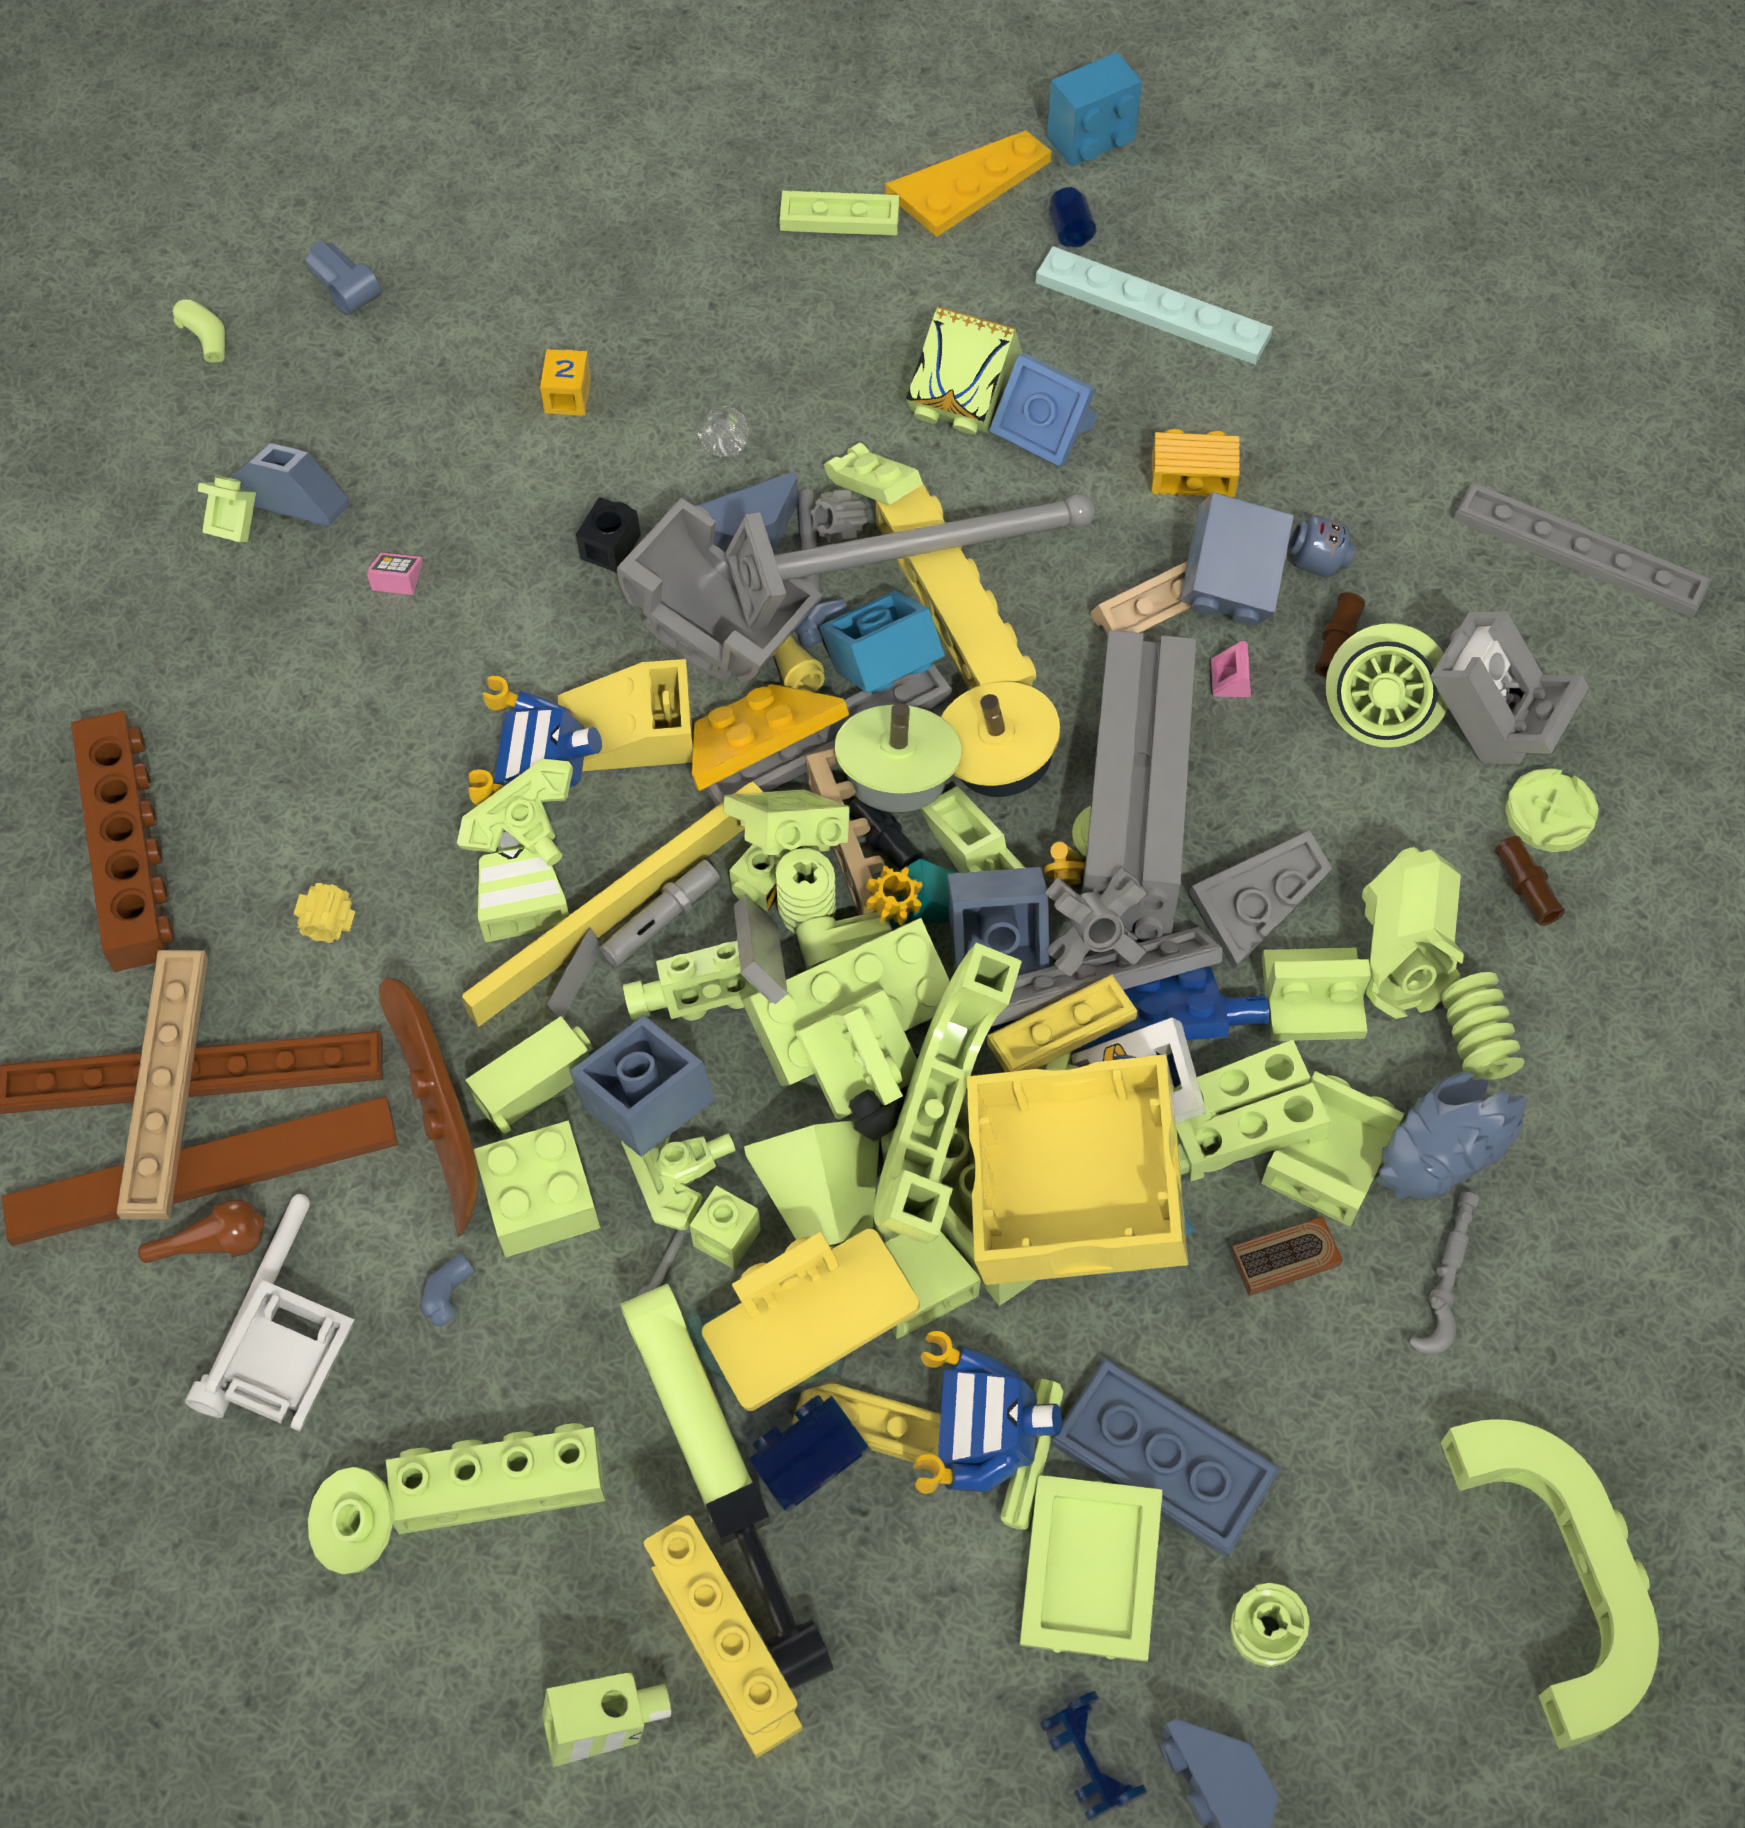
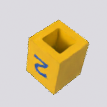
M546 349L540 385L544 412L547 414L585 415L591 382L587 351Z

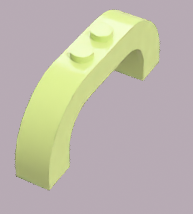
M975 943L956 969L924 1039L886 1156L875 1200L874 1221L876 1225L925 1244L932 1242L938 1237L953 1189L939 1183V1179L967 1089V1076H971L977 1055L990 1027L997 1016L1009 1005L1021 966V960Z
M1501 1419L1481 1420L1450 1428L1441 1441V1445L1459 1491L1492 1482L1516 1483L1538 1494L1550 1507L1557 1520L1597 1619L1601 1634V1650L1598 1661L1591 1673L1551 1685L1539 1695V1699L1559 1749L1591 1740L1611 1728L1637 1706L1652 1681L1658 1659V1625L1655 1611L1647 1592L1650 1587L1649 1579L1643 1564L1637 1559L1634 1560L1627 1544L1628 1529L1625 1519L1618 1509H1613L1601 1481L1585 1459L1571 1446L1550 1432L1523 1422Z

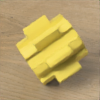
M316 883L314 887L310 886L307 895L299 894L293 913L299 917L297 922V928H300L299 932L317 942L333 943L334 939L339 940L342 931H350L355 911L350 909L352 902L351 898H348L349 893L346 890L343 891L337 888L338 886L333 884Z

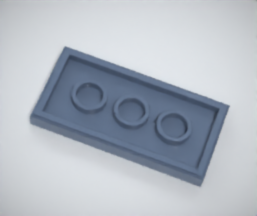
M1107 1358L1103 1359L1062 1422L1060 1434L1054 1435L1050 1443L1112 1484L1162 1489L1161 1516L1226 1558L1230 1555L1281 1470L1277 1465Z

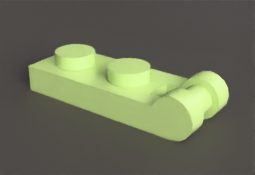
M861 442L850 447L848 454L844 457L839 458L835 456L824 464L828 477L836 485L887 505H891L923 485L917 469L871 453Z

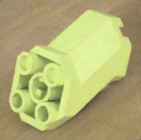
M1415 847L1404 849L1363 889L1362 899L1366 903L1365 916L1373 925L1369 961L1371 978L1367 986L1366 995L1374 1006L1395 1019L1408 1016L1404 1010L1416 1007L1420 1013L1432 1010L1442 1001L1443 992L1450 985L1460 980V973L1456 969L1457 961L1462 964L1464 954L1455 943L1461 875L1450 862L1433 850L1420 852Z

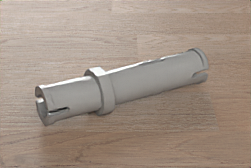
M701 860L675 883L668 882L661 888L662 894L598 947L601 954L614 967H618L679 914L684 916L693 909L692 903L721 880L718 872L708 861Z

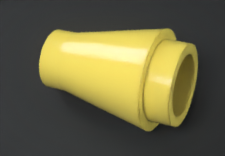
M789 636L774 654L784 686L816 693L824 683L823 665L796 643L792 636Z

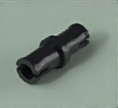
M857 797L849 803L850 818L853 820L866 818L870 826V831L866 833L868 835V843L875 850H882L898 867L899 871L919 859H924L922 857L924 856L923 852L917 849L901 832L902 826L895 818L887 817L882 810L863 803Z

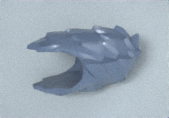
M1459 1072L1436 1084L1424 1097H1419L1412 1109L1408 1111L1405 1121L1394 1130L1387 1147L1382 1148L1381 1158L1383 1166L1378 1171L1379 1176L1376 1178V1182L1394 1190L1395 1197L1398 1200L1406 1197L1415 1200H1430L1444 1196L1457 1184L1486 1169L1508 1152V1148L1516 1140L1524 1125L1521 1117L1527 1103L1523 1095L1509 1097V1093L1503 1090L1483 1101L1488 1080L1480 1077L1472 1078L1473 1073Z

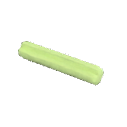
M1037 1380L1033 1391L1036 1393L1037 1404L1056 1403L1060 1407L1063 1396L1061 1385L1052 1380ZM1035 1436L1033 1463L1029 1466L1018 1468L1017 1472L1010 1477L1000 1515L1003 1524L1010 1528L1026 1530L1030 1526L1035 1506L1038 1475L1043 1474L1052 1436Z

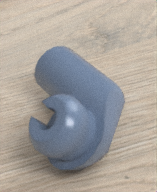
M842 597L817 604L796 628L795 634L799 633L802 646L808 647L821 643L823 636L819 626L848 612Z
M461 1253L432 1274L425 1283L420 1307L424 1317L429 1316L435 1326H443L455 1317L456 1308L449 1301L452 1290L475 1273L473 1267Z

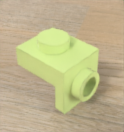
M215 476L214 482H199L198 491L208 494L202 533L237 542H248L256 492L240 488V480L223 476Z

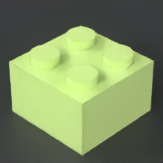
M569 1120L474 1149L497 1236L505 1257L600 1228Z

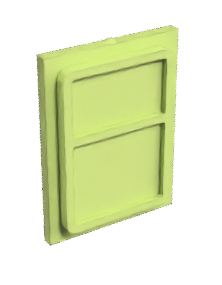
M1038 1475L1020 1646L1053 1650L1056 1653L1063 1651L1102 1656L1111 1660L1118 1658L1148 1662L1162 1489L1104 1483L1100 1480L1095 1482Z

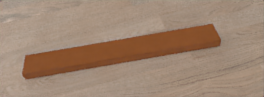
M380 1031L195 1047L188 1097L383 1080V1036ZM142 1052L0 1065V1114L134 1102Z
M387 1096L180 1149L173 1204L397 1146L398 1141ZM124 1164L1 1196L8 1242L15 1246L120 1218L117 1215V1207Z

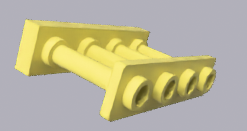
M686 1515L645 1539V1549L655 1565L651 1569L756 1759L802 1731L803 1726L794 1712L797 1708V1700L693 1518Z

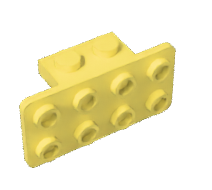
M866 1229L832 1250L822 1233L819 1232L812 1237L797 1239L786 1248L784 1254L772 1261L758 1263L748 1268L742 1274L741 1279L732 1284L742 1303L705 1324L702 1328V1336L741 1406L747 1411H753L913 1316L919 1311L920 1302L876 1230Z

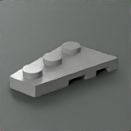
M1309 830L1192 885L1189 894L1218 944L1222 947V951L1235 970L1330 874L1333 868Z

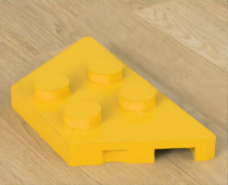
M770 684L766 687H759L750 691L746 697L728 706L715 708L708 716L694 723L692 777L696 788L701 791L849 716L845 700L839 697Z

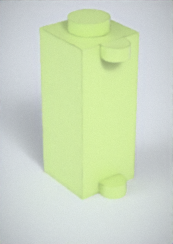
M560 1016L465 1079L472 1100L497 1133L504 1136L511 1131V1124L571 1085L573 1080L569 1071L589 1057V1052L593 1050V1047L580 1027L577 1026L571 1029Z

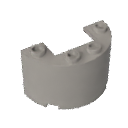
M681 497L617 567L621 589L629 605L634 606L638 603L643 610V614L646 615V618L642 621L643 624L677 656L686 659L688 663L703 672L727 681L731 675L738 676L737 678L740 682L751 680L819 603L822 594L805 578L783 581L786 596L766 629L751 631L735 586L726 552L713 544L716 521L712 519L711 515L704 508L698 505L693 506Z

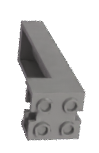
M1109 630L1104 662L1088 842L1081 894L1087 892L1103 894L1108 888L1111 879L1120 868L1126 869L1138 880L1136 883L1144 888L1147 894L1136 905L1128 908L1121 915L1120 919L1124 927L1134 931L1133 934L1138 939L1148 941L1172 934L1181 885L1196 639L1161 635L1160 643L1143 641V633Z

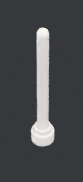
M297 1194L292 1197L209 1375L204 1374L200 1381L193 1383L185 1403L195 1411L215 1418H223L230 1401L224 1399L230 1384L228 1381L223 1380L221 1388L214 1395L205 1391L207 1382L261 1280L274 1284L309 1209L310 1200L306 1195Z

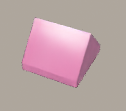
M1241 641L1211 658L1212 692L1215 697H1251L1248 643Z

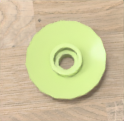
M350 1467L338 1470L323 1481L315 1494L308 1516V1536L315 1557L328 1570L346 1575L362 1572L376 1562L389 1542L393 1526L392 1499L385 1483L373 1471L359 1467Z

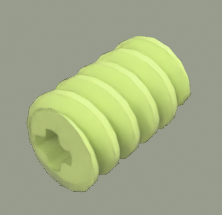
M805 848L795 849L785 854L778 862L775 872L778 910L785 926L796 934V928L807 920L822 916L834 918L836 912L835 873L829 859L819 851Z
M1481 972L1462 978L1450 985L1443 992L1441 998L1444 1007L1448 1009L1447 1020L1453 1026L1452 1036L1455 1042L1459 1043L1457 1052L1460 1059L1464 1060L1462 1064L1463 1072L1473 1073L1472 1078L1480 1077L1486 1080L1507 1077L1521 1069L1525 1063L1523 1058H1509L1520 1050V1045L1516 1040H1505L1513 1035L1515 1029L1511 1023H1500L1510 1013L1505 1006H1495L1502 1002L1504 995L1502 990L1491 989L1499 982L1497 974L1493 972Z

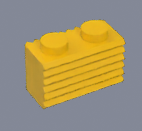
M1180 429L1155 432L1152 450L1151 493H1160L1162 495L1177 494L1179 496L1184 494L1187 496L1202 495L1203 497H1208L1212 492L1234 498L1240 472V436L1227 435L1221 431H1212L1207 434L1185 433Z

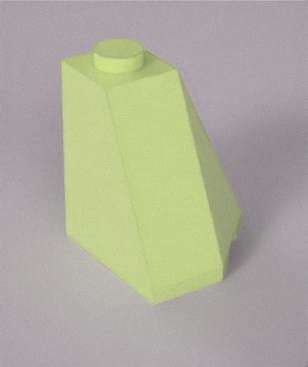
M857 1120L816 1124L744 1146L747 1159L796 1240L802 1237H812L821 1232L832 1250L866 1229H873L879 1139L872 1141L855 1131L853 1127Z

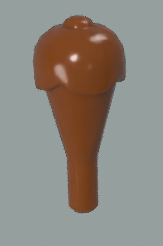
M237 1199L222 1202L214 1207L213 1213L177 1234L141 1244L138 1248L139 1258L142 1262L149 1263L178 1254L229 1253L232 1257L245 1255L259 1245L263 1235L264 1219L257 1209L247 1201Z

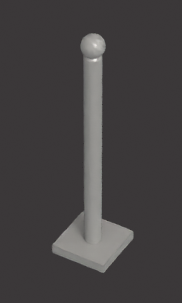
M1074 494L1068 497L1065 502H1054L778 555L773 553L761 513L758 512L745 515L725 554L748 627L751 631L766 629L786 596L783 584L785 580L1066 527L1067 525L1074 528H1083L1094 519L1095 505L1088 496Z

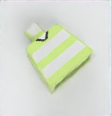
M503 832L497 846L498 852L483 855L479 859L478 920L485 942L549 930L569 916L566 899L552 865L547 866L538 852H530L508 832Z
M623 1673L548 1688L546 1690L542 1717L552 1766H560L639 1743L644 1723L671 1717L670 1700L665 1684L636 1690L633 1674ZM604 1710H615L620 1714V1717H610Z

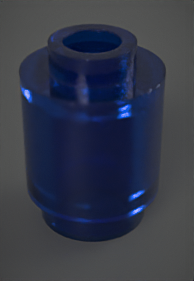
M1073 187L1062 188L1052 195L1049 214L1059 242L1066 247H1081L1087 244L1096 233V225L1086 197Z

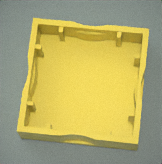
M1166 1054L1094 1062L1069 1070L1030 1069L967 1076L969 1140L972 1145L976 1166L975 1182L972 1191L974 1262L985 1285L1189 1265L1173 1084Z

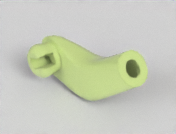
M183 299L178 301L173 307L175 324L183 329V326L187 327L198 336L206 361L210 363L222 362L225 358V327L222 321L207 308L193 300Z

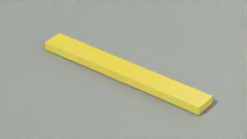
M749 782L735 794L762 793L763 791L754 782ZM724 802L711 810L463 993L462 999L470 1019L478 1027L571 959L575 955L589 927L597 938L602 936L661 892V888L668 882L673 883L701 860H704L743 831L745 827L741 826V820L724 814Z

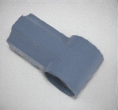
M320 241L311 247L309 255L305 258L307 269L328 288L334 303L345 315L351 314L381 295L379 282L365 264L360 263L356 266L333 243Z

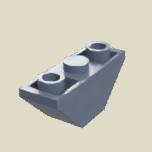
M269 443L228 477L240 480V488L256 492L254 507L272 511L277 515H288L308 520L317 525L330 526L349 506V498L308 452Z
M793 471L779 477H771L760 484L743 490L732 491L723 497L703 504H695L704 508L711 515L712 519L716 521L713 544L726 552L745 515L760 512L772 549L776 548L798 504L797 476Z
M1176 1718L1166 1723L1161 1732L1165 1741L1159 1743L1161 1753L1173 1774L1182 1772L1192 1792L1187 1794L1186 1798L1192 1813L1201 1826L1209 1823L1211 1828L1272 1827L1279 1795L1251 1744Z

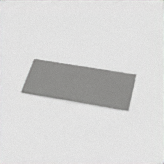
M590 927L547 1003L557 1018L560 1016L564 1018L600 952L598 947L601 944Z

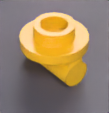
M1056 842L1051 847V855L1055 859V863L1044 867V875L1054 879V881L1059 878L1068 886L1080 884L1081 877H1084L1085 862H1082L1081 856L1064 842Z

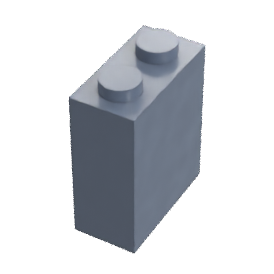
M1212 492L1198 507L1179 601L1191 604L1192 609L1199 613H1223L1233 616V621L1249 626L1257 625L1273 615L1276 609L1294 515Z

